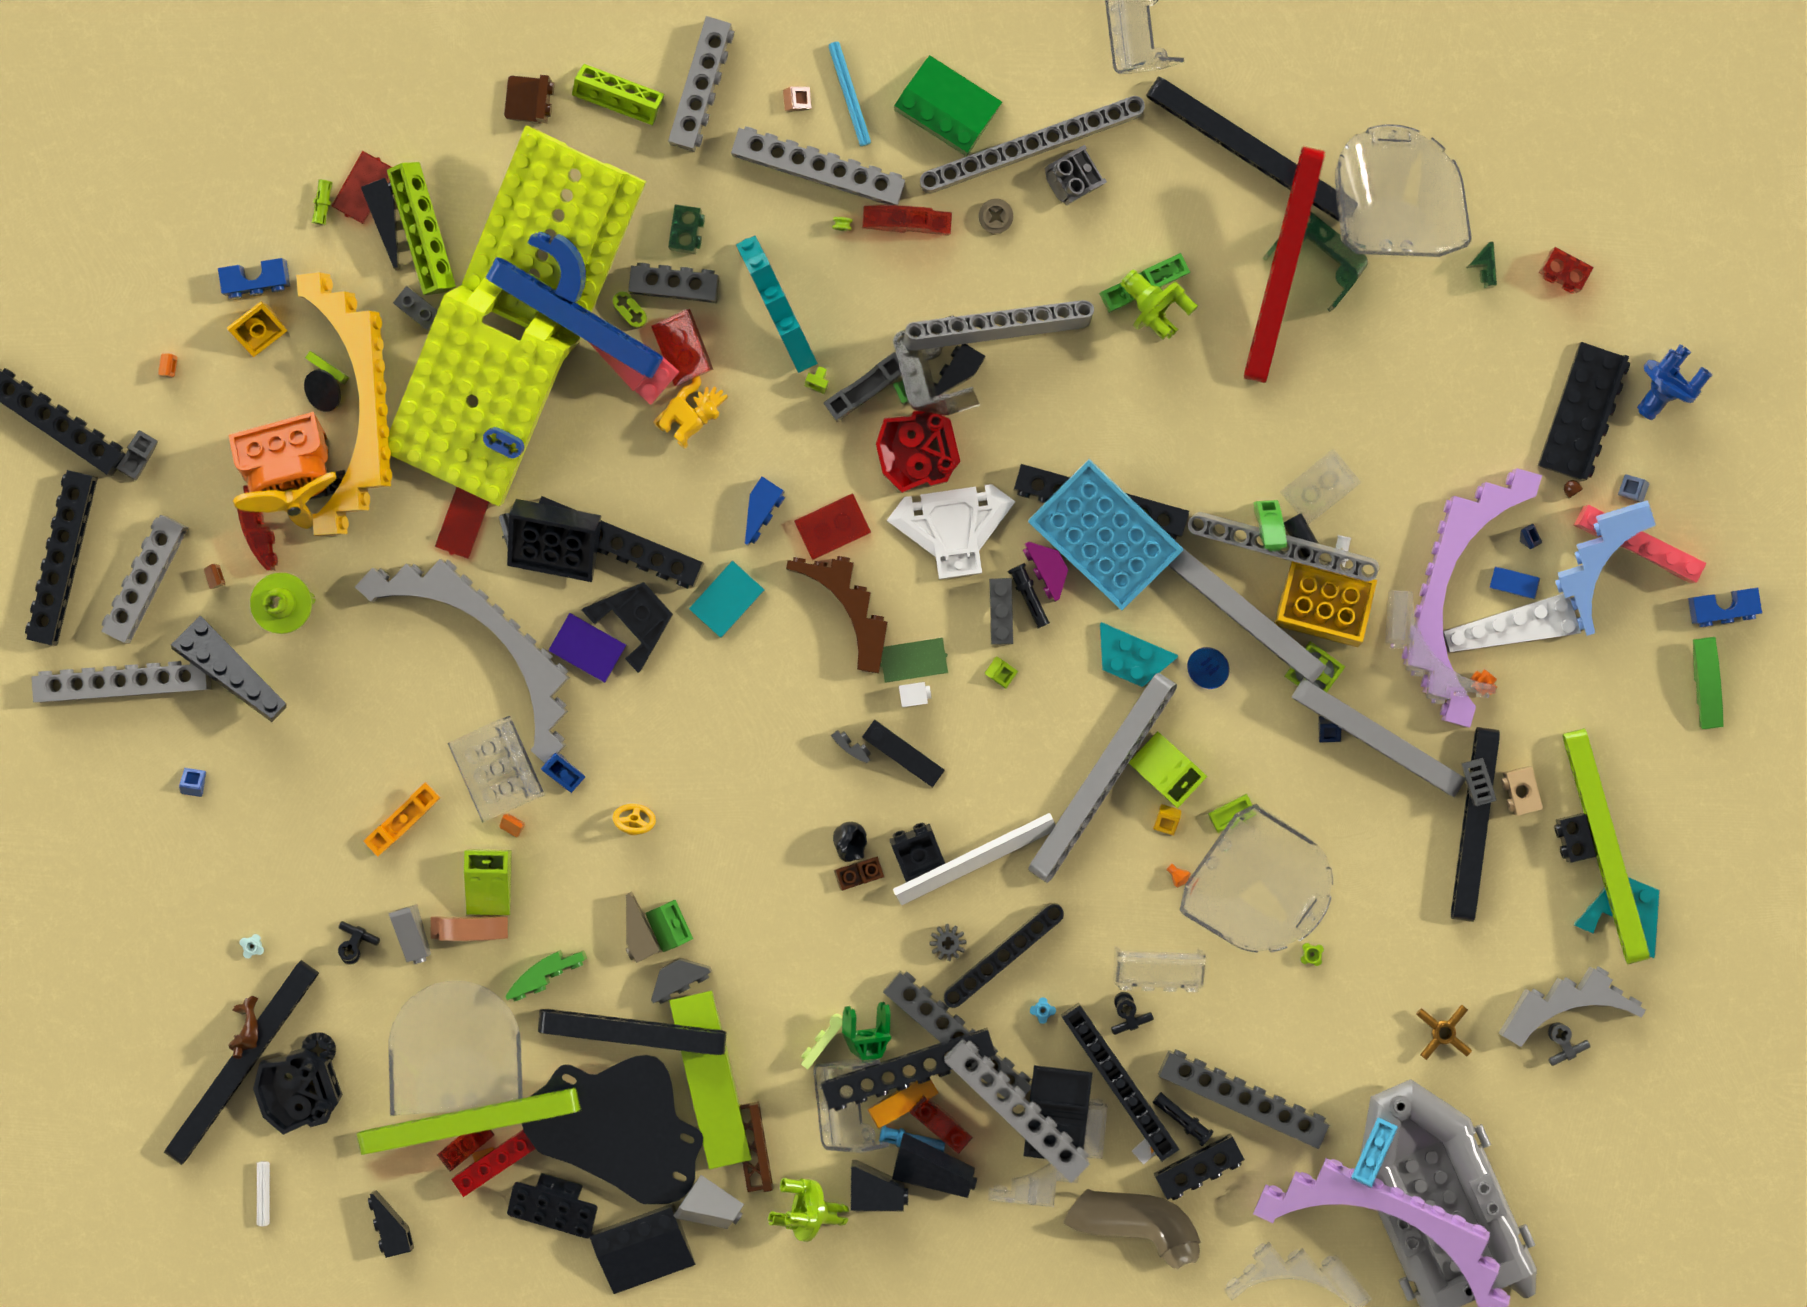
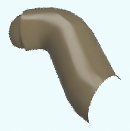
M1087 1189L1071 1207L1063 1223L1076 1231L1088 1234L1148 1238L1156 1245L1159 1256L1163 1257L1165 1262L1175 1269H1179L1188 1263H1196L1200 1254L1199 1243L1201 1241L1190 1218L1179 1206L1161 1197Z

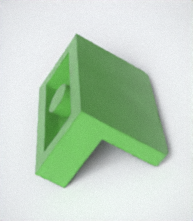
M676 900L646 912V917L663 952L693 939Z

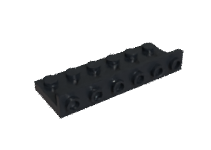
M1584 342L1579 343L1537 466L1581 481L1592 477L1595 470V465H1593L1594 459L1599 456L1602 449L1600 444L1601 438L1606 436L1609 429V424H1607L1609 415L1612 416L1616 408V403H1614L1615 397L1620 395L1623 388V383L1621 382L1623 374L1626 375L1630 367L1628 355L1622 356Z

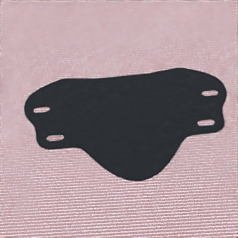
M649 1055L635 1056L619 1062L598 1074H588L572 1065H561L553 1073L547 1084L531 1095L536 1096L576 1088L581 1109L570 1114L521 1123L526 1136L541 1154L581 1168L616 1186L642 1204H669L679 1201L690 1191L695 1180V1162L703 1143V1135L699 1129L677 1117L670 1075L664 1063L657 1057ZM568 1074L576 1079V1083L571 1084L563 1080L562 1076ZM685 1133L693 1137L694 1142L688 1143L682 1140L680 1135ZM678 1172L686 1176V1181L681 1182L672 1176L673 1173Z

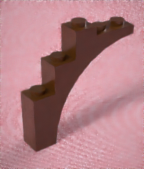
M837 556V560L832 559L831 567H827V563L821 561H814V564L805 563L806 559L793 557V561L788 560L787 570L804 574L818 581L830 590L843 604L851 618L857 637V670L879 674L888 622L884 621L883 616L871 615V619L867 618L871 592L867 591V587L854 585V589H850L854 563L850 562V558Z

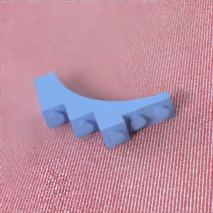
M1648 500L1596 516L1598 523H1595L1594 527L1597 536L1602 535V537L1577 544L1578 551L1574 553L1578 565H1583L1558 572L1559 579L1555 580L1559 593L1563 592L1565 598L1574 596L1570 599L1573 609H1578L1581 616L1577 618L1580 630L1585 629L1587 636L1595 633L1592 620V598L1596 581L1603 566L1625 541L1641 531L1656 526Z

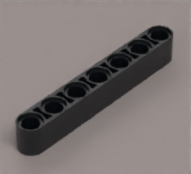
M1057 903L1047 904L950 985L944 992V1002L951 1008L960 1006L1056 926L1064 916L1062 907ZM1055 907L1059 909L1060 914L1056 919L1048 917L1047 913L1050 908ZM1036 921L1043 924V929L1039 933L1031 930L1032 923ZM1019 935L1026 938V944L1022 947L1014 944V939ZM1003 949L1010 953L1009 958L1005 961L997 957L998 952ZM986 963L991 964L993 967V971L988 975L981 972V966ZM971 977L977 983L974 988L969 989L965 987L964 981ZM955 991L960 995L957 1002H950L947 999L950 992Z

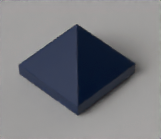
M1534 524L1521 529L1520 542L1529 549L1542 543Z

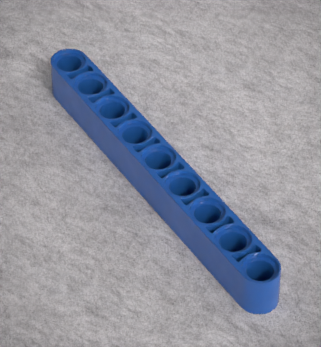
M495 258L486 275V278L491 283L649 378L654 377L663 360L659 353L579 304L556 295V290L505 259Z

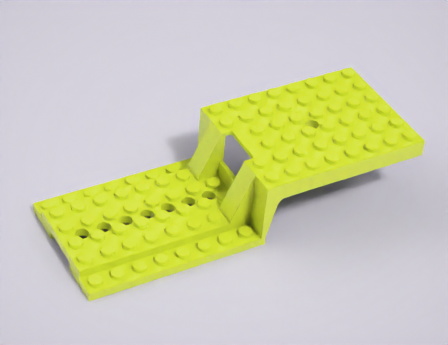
M525 126L461 286L443 296L388 437L391 456L497 506H501L505 501L561 364L580 342L581 337L491 283L486 278V275L495 258L499 257L528 274L531 269H537L540 273L539 279L556 290L561 277V270L557 260L549 253L546 261L539 259V249L528 244L532 234L546 233L547 229H552L556 235L561 234L570 240L583 258L586 269L585 287L580 300L575 303L592 312L647 182L608 163L604 164L566 146V143L529 126ZM572 169H577L581 173L579 181H574L571 178L570 172ZM564 189H569L572 192L573 198L571 201L563 199L562 192ZM556 209L564 212L563 221L555 219L554 211ZM493 312L527 329L521 340H517L482 322L483 317ZM469 395H474L477 397V406H472L469 404ZM492 427L500 428L520 438L524 443V451L516 458L506 457L487 447L483 442V435ZM495 433L489 435L492 437L491 441L493 443L498 440ZM515 443L508 445L511 447V452L518 450Z

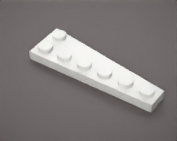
M1564 593L1443 631V636L1448 652L1574 635L1581 633L1570 597L1565 598Z

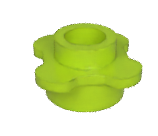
M1309 943L1303 944L1302 949L1304 951L1300 959L1303 964L1311 963L1315 966L1321 965L1322 952L1324 951L1323 946L1319 944L1317 946L1310 945Z

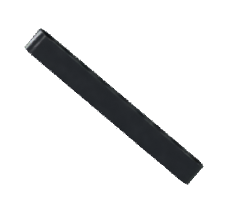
M1477 727L1474 735L1471 761L1479 758L1484 759L1493 787L1500 731ZM1480 766L1470 768V773L1481 770ZM1483 775L1471 777L1472 781L1482 779ZM1485 783L1474 786L1475 790L1486 787ZM1468 787L1451 906V919L1474 922L1491 802L1473 806ZM1487 792L1477 794L1478 798L1488 796Z
M554 1009L539 1010L538 1032L543 1034L712 1055L725 1054L727 1032L723 1030Z

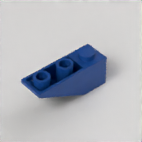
M763 476L749 497L745 544L748 546L750 543H756L761 535L758 531L763 524L765 526L768 525L773 517L771 514L775 506L779 508L785 499L783 496L784 490Z

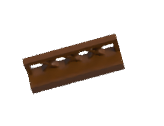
M759 1102L741 1104V1110L750 1108L751 1119L748 1124L744 1122L745 1131L748 1128L754 1132L755 1140L752 1145L749 1144V1149L758 1155V1163L755 1167L747 1161L742 1162L747 1192L759 1190L764 1192L772 1191L773 1181ZM748 1166L753 1169V1170L750 1172V1174H749ZM754 1171L759 1173L762 1179V1185H757V1187L751 1186L750 1181Z

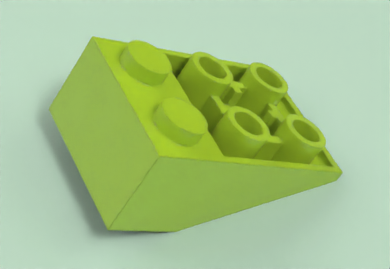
M1158 731L1129 761V764L1176 808H1179L1208 777Z
M467 849L464 851L466 914L510 915L512 850Z

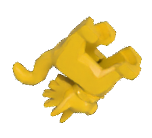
M696 372L687 373V377L693 382L690 385L684 386L677 396L670 401L667 408L653 421L656 427L666 433L671 430L670 425L673 422L680 425L674 438L678 440L677 443L684 449L688 447L687 440L697 433L703 425L707 424L708 420H715L719 417L717 407L728 398V395L722 396L723 390L716 393L717 388L714 386L709 393V389L706 387L704 395L698 392L699 398L693 397L698 406L693 409L686 402V398L697 391L701 385V377Z

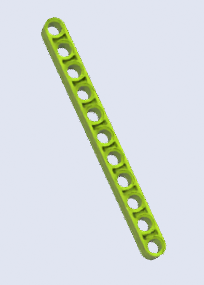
M1585 728L1564 733V745L1584 814H1586L1596 859L1624 958L1628 965L1650 959L1648 946L1588 734Z
M576 1088L368 1129L358 1132L356 1135L361 1155L570 1114L581 1109Z

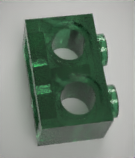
M675 204L668 245L670 250L696 254V249H700L702 236H699V229L704 227L705 215L702 214L701 208ZM693 214L695 220L691 224H686L683 222L684 216ZM684 235H689L692 238L691 243L687 246L680 244V239Z

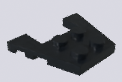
M645 582L582 609L594 625L613 610L638 638L641 645L625 658L637 673L643 669L673 616V613Z

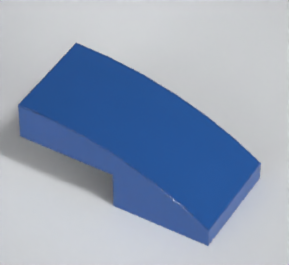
M1495 567L1489 588L1535 599L1540 578Z

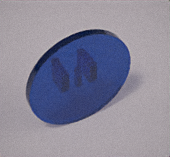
M1211 647L1199 648L1188 659L1187 669L1189 676L1197 685L1203 688H1218L1229 677V663L1226 657L1217 649Z

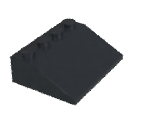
M516 499L509 513L507 566L592 582L600 537L601 515Z
M674 1203L591 1233L590 1240L613 1294L696 1265L680 1219L674 1217L677 1211Z

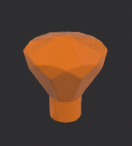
M1174 864L1167 868V871L1172 875L1174 886L1178 888L1188 882L1191 875L1189 871L1178 869Z

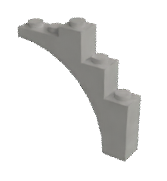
M1599 966L1596 969L1589 967L1577 988H1575L1577 985L1575 982L1565 977L1564 980L1556 979L1545 999H1543L1545 995L1533 988L1532 991L1525 989L1499 1031V1034L1522 1047L1531 1033L1542 1023L1558 1013L1575 1007L1589 1005L1612 1006L1627 1010L1641 1018L1646 1010L1640 1007L1642 1002L1632 996L1629 999L1622 996L1623 991L1613 985L1609 988L1613 981L1607 977L1609 972Z

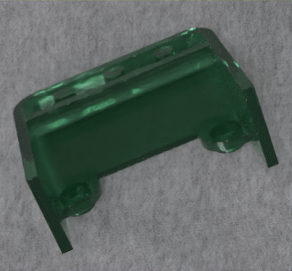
M1310 212L1303 242L1306 238L1341 265L1336 271L1335 278L1337 283L1344 289L1327 309L1331 312L1366 269L1368 259L1363 252L1314 213ZM1278 239L1263 257L1265 261L1276 249Z

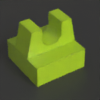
M819 366L815 375L808 373L804 386L825 394L829 382L824 379L827 369Z

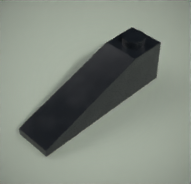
M382 178L362 186L361 190L393 268L396 271L400 268L395 199L391 183L387 182L386 178Z
M874 719L862 736L870 744L932 788L945 771V769L876 719Z

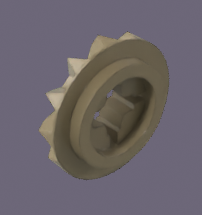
M988 200L980 208L979 222L984 230L992 234L1002 233L1009 229L1013 222L1012 208L1004 200ZM989 210H991L994 213L1003 210L1000 215V219L1003 223L997 220L989 223L992 218L991 212Z

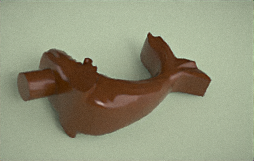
M255 996L245 998L243 1004H238L232 1009V1011L239 1014H246L242 1031L239 1035H234V1039L228 1045L229 1049L233 1051V1058L236 1059L242 1058V1051L257 1047L258 1024L254 1014V1007L258 998Z

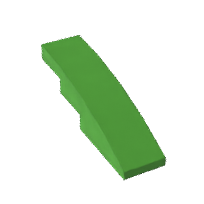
M1179 253L1138 274L1142 275L1151 285L1161 288L1189 274L1190 270L1182 254ZM1120 283L1099 293L1109 313L1135 301Z
M1716 638L1693 639L1694 681L1696 682L1701 729L1724 727L1722 687Z

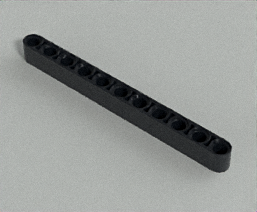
M1159 76L1156 78L1146 94L1147 98L1291 191L1297 168L1296 163L1169 81ZM1319 179L1312 205L1335 220L1345 224L1357 204Z
M299 961L257 1020V1047L242 1051V1058L240 1059L233 1058V1055L165 1149L164 1153L180 1165L185 1163L319 974L318 971L304 961Z

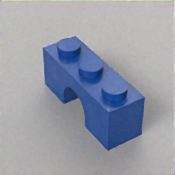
M283 258L261 261L262 271L255 280H248L246 278L244 267L241 265L218 268L221 293L229 296V299L241 298L242 294L245 293L256 296L263 294L264 290H271L272 292L285 291L284 287H290L287 261Z
M1750 588L1731 591L1732 603L1726 610L1721 609L1717 605L1715 594L1688 598L1692 624L1699 623V627L1712 626V621L1721 620V624L1734 622L1736 617H1742L1743 621L1756 619L1755 614H1762L1759 589Z

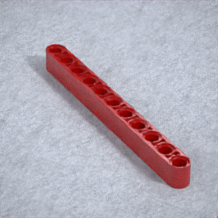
M1305 146L1301 149L1244 371V379L1266 383L1325 157V151Z

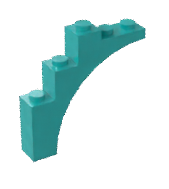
M756 235L736 244L797 372L800 373L818 364Z

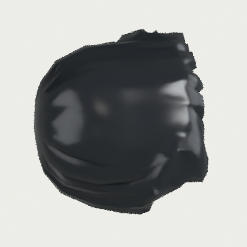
M853 821L845 822L834 831L833 842L838 856L844 862H852L864 858L867 833L862 825Z

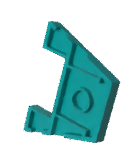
M1628 877L1650 957L1654 958L1660 890ZM1605 888L1599 893L1600 895L1586 908L1582 916L1574 922V926L1594 933L1602 913L1613 917Z

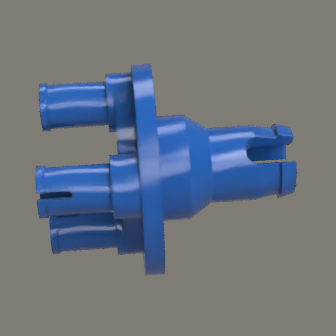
M1679 344L1676 350L1670 349L1661 362L1648 360L1644 365V370L1652 379L1651 389L1638 405V412L1647 419L1653 420L1668 402L1677 398L1684 402L1693 403L1702 392V387L1712 377L1711 372L1701 367L1690 382L1687 381L1679 370L1680 365L1691 354V351Z

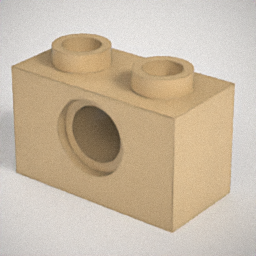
M1531 766L1503 772L1504 778H1501L1504 791H1508L1509 799H1507V806L1510 812L1513 811V814L1518 816L1543 809ZM1520 785H1523L1526 790L1522 797L1516 795V789Z

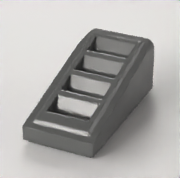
M1479 758L1461 763L1473 806L1497 801L1484 759ZM1480 766L1481 770L1469 772V768ZM1483 775L1482 779L1472 781L1471 777ZM1485 783L1486 787L1475 790V785ZM1484 792L1488 793V796H1484L1481 798L1477 797V794Z

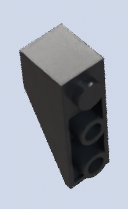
M962 344L961 347L957 345L950 355L953 357L950 365L945 363L939 373L942 376L938 384L934 382L928 391V394H930L929 400L937 399L974 377L983 363L985 355L967 344Z
M377 1190L373 1191L370 1194V1198H368L370 1210H374L375 1219H373L375 1231H379L380 1234L379 1248L381 1253L384 1252L385 1258L411 1252L414 1249V1244L409 1226Z

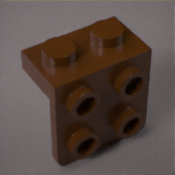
M540 75V78L509 76L504 111L505 118L547 123L548 117H551L552 104H549L550 95L554 94V82H552L549 75Z

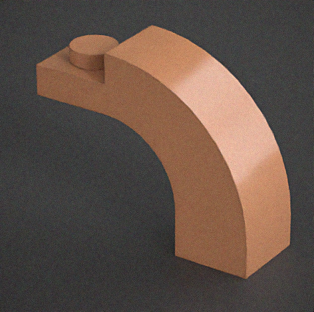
M431 917V939L444 941L508 938V917Z

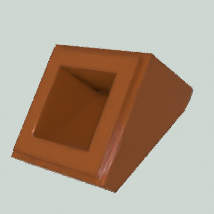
M211 564L204 569L210 589L226 584L219 564Z

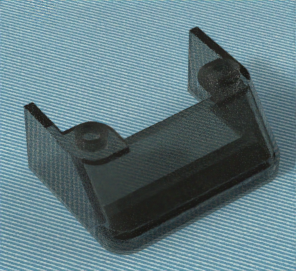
M905 330L895 335L893 344L907 399L912 409L946 416L980 406L973 387L937 396L928 360L937 358L942 353V347L909 350L903 344Z

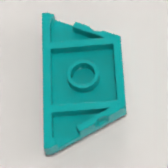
M1100 623L1103 671L1143 687L1157 673L1164 670L1178 657L1177 654L1105 623Z

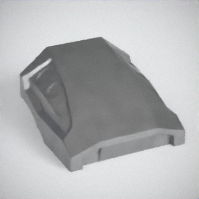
M1085 145L1066 154L1045 168L1048 184L1057 199L1065 205H1069L1107 182L1105 178H1102L1088 155Z

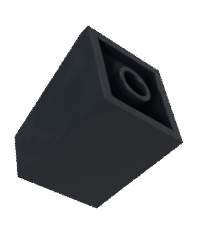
M852 1160L851 1211H904V1205H908V1188H904V1182L893 1180L892 1176L858 1160Z

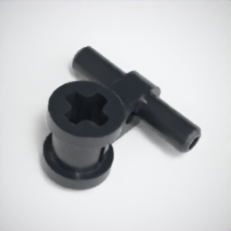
M344 921L339 924L338 928L352 935L349 941L341 943L338 948V954L345 964L352 965L359 961L360 951L358 947L362 940L375 946L380 943L379 937L366 932V929L360 926L355 927ZM351 949H352V951L354 952V954H353V955L349 954L348 956H346L345 952H346V951L350 952Z
M1120 992L1115 996L1114 1004L1117 1013L1121 1018L1126 1019V1022L1111 1027L1114 1035L1129 1029L1133 1031L1138 1029V1026L1154 1020L1151 1012L1135 1018L1136 1005L1130 993Z

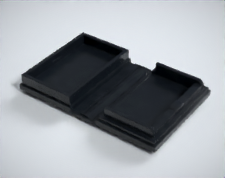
M1034 1065L1029 1103L1035 1102L1042 1110L1040 1113L1045 1118L1049 1116L1057 1124L1056 1129L1060 1133L1065 1131L1073 1139L1071 1143L1076 1148L1080 1146L1084 1149L1093 1072ZM1032 1120L1028 1126L1035 1129L1040 1125V1122ZM1048 1135L1044 1138V1142L1051 1144L1055 1141L1056 1137ZM1025 1139L1024 1157L1046 1159ZM1064 1150L1060 1153V1157L1063 1159L1071 1156L1069 1150Z

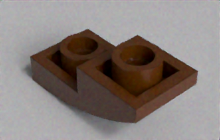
M878 856L834 870L840 891L884 877Z

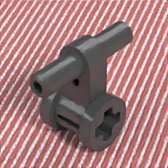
M1553 1023L1548 1028L1549 1038L1558 1043L1562 1049V1052L1548 1059L1551 1066L1566 1059L1569 1061L1577 1057L1576 1054L1591 1047L1588 1040L1572 1046L1570 1043L1572 1032L1569 1027L1562 1023ZM1558 1029H1561L1562 1031H1564V1032L1561 1033V1035H1562L1561 1038H1559L1558 1036H1555V1035L1558 1034V1031H1557Z

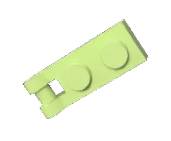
M834 1014L831 1017L828 1029L826 1031L821 1030L814 1039L817 1042L812 1049L808 1047L802 1054L801 1058L804 1060L801 1065L807 1070L841 1028L843 1017L840 1014Z

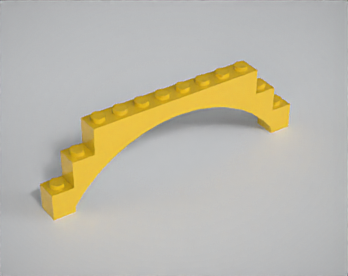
M321 272L296 275L298 297L306 298L314 304L337 330L346 346L357 379L359 427L353 456L347 472L335 493L318 513L312 514L314 536L348 534L349 522L346 512L369 510L370 495L368 489L390 487L392 480L389 461L391 451L388 446L389 427L387 426L386 416L388 414V407L385 401L387 389L384 382L385 363L382 356L384 347L381 338L382 319L380 312H356L357 299L355 298V293L345 291L332 293L333 283L330 274Z

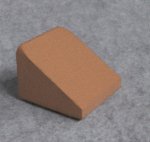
M788 87L783 90L785 111L811 109L810 87Z

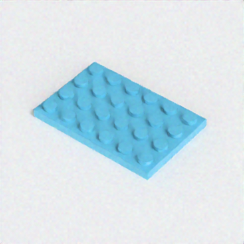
M1090 459L1028 519V522L1121 611L1183 551V548Z

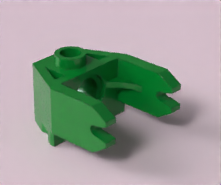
M879 1002L877 1006L876 1028L857 1031L855 1009H851V1006H845L843 1010L842 1034L850 1052L862 1061L882 1058L886 1046L892 1038L889 1035L891 1017L889 1005H885V1002Z

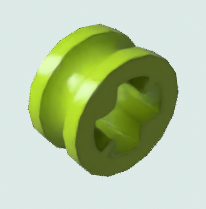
M833 217L835 224L832 225V229L840 231L852 230L850 223H852L853 219Z

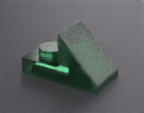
M1488 242L1466 267H1483V270H1480V281L1484 283V288H1493L1497 285L1494 242Z

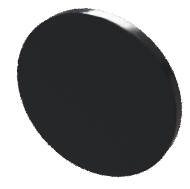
M321 369L314 370L306 376L304 391L309 402L316 409L323 412H329L337 408L341 401V390L336 379L329 372Z

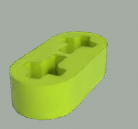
M622 291L615 294L613 305L632 327H643L647 323V315L627 292ZM619 297H628L626 301L630 306L628 310L623 305L618 306ZM632 310L637 315H639L640 313L642 314L641 323H638L637 321L634 323L632 322V320L634 319L633 316L630 314Z

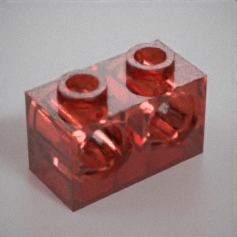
M1554 247L1550 250L1539 273L1543 275L1542 278L1550 283L1557 282L1563 285V290L1573 294L1582 290L1594 267ZM1552 261L1559 263V272H1554L1551 269ZM1571 272H1576L1579 275L1578 282H1573L1570 279Z

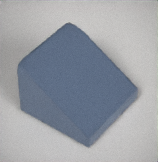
M1625 474L1618 495L1636 502H1643L1649 482L1645 479Z

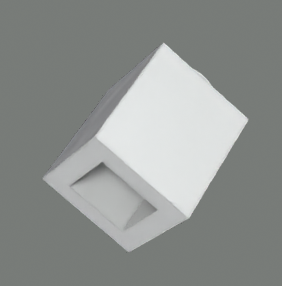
M925 682L899 686L902 707L928 704L927 699H932L930 686H925Z

